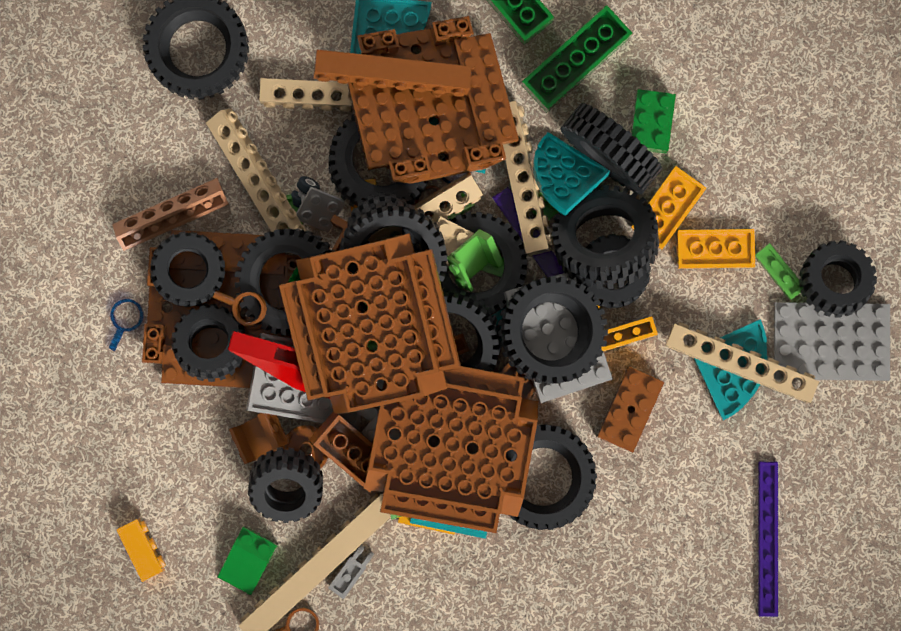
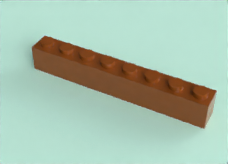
M317 49L313 78L322 82L332 80L341 84L351 82L357 83L360 86H367L369 84L376 85L379 88L395 87L398 90L415 89L417 92L434 91L436 94L452 93L455 96L468 95L470 90L472 66Z

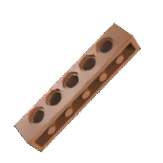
M215 178L112 224L116 239L123 251L229 205L218 178Z

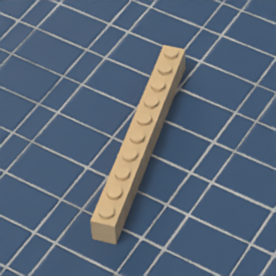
M376 493L368 501L370 505L366 509L361 507L354 514L356 518L352 522L347 520L340 527L342 531L337 536L333 533L325 540L328 544L324 548L319 546L311 554L314 557L309 561L305 559L297 566L299 571L294 575L292 573L287 575L283 579L285 583L280 588L278 586L274 587L268 593L270 597L266 601L261 599L254 606L256 610L252 614L247 612L240 619L242 623L239 625V628L242 631H268L390 518V514L380 512L383 493L380 496Z

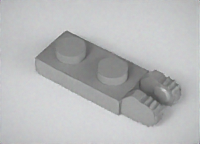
M360 545L355 554L349 558L328 587L342 599L349 593L374 555L372 552L368 553L362 564L357 561L356 558L364 550L363 545Z

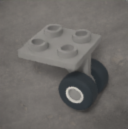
M307 176L300 177L297 182L299 192L294 190L291 193L293 205L299 208L296 213L300 222L329 232L333 226L331 219L334 214L336 216L339 215L345 201L321 191L320 185L314 179Z

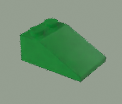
M244 526L234 542L217 578L252 595L279 544Z

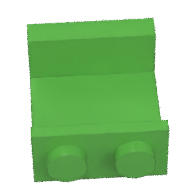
M480 229L447 257L450 265L449 269L456 278L455 283L461 289L464 288L470 292L474 289L469 279L484 266L490 263L499 268L504 264L492 235Z

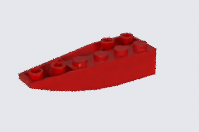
M232 332L228 346L230 352L294 389L306 392L295 348L239 332Z

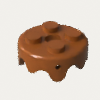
M302 425L294 428L286 435L289 444L282 447L283 450L294 448V451H299L302 445L309 444L312 447L309 455L314 458V462H318L320 469L328 461V457L309 441L318 428Z

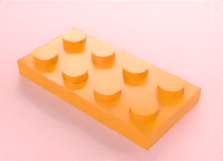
M677 166L674 167L649 202L652 206V211L656 214L659 235L658 248L660 250L665 247L706 190L705 186Z
M754 229L677 230L678 269L755 268Z

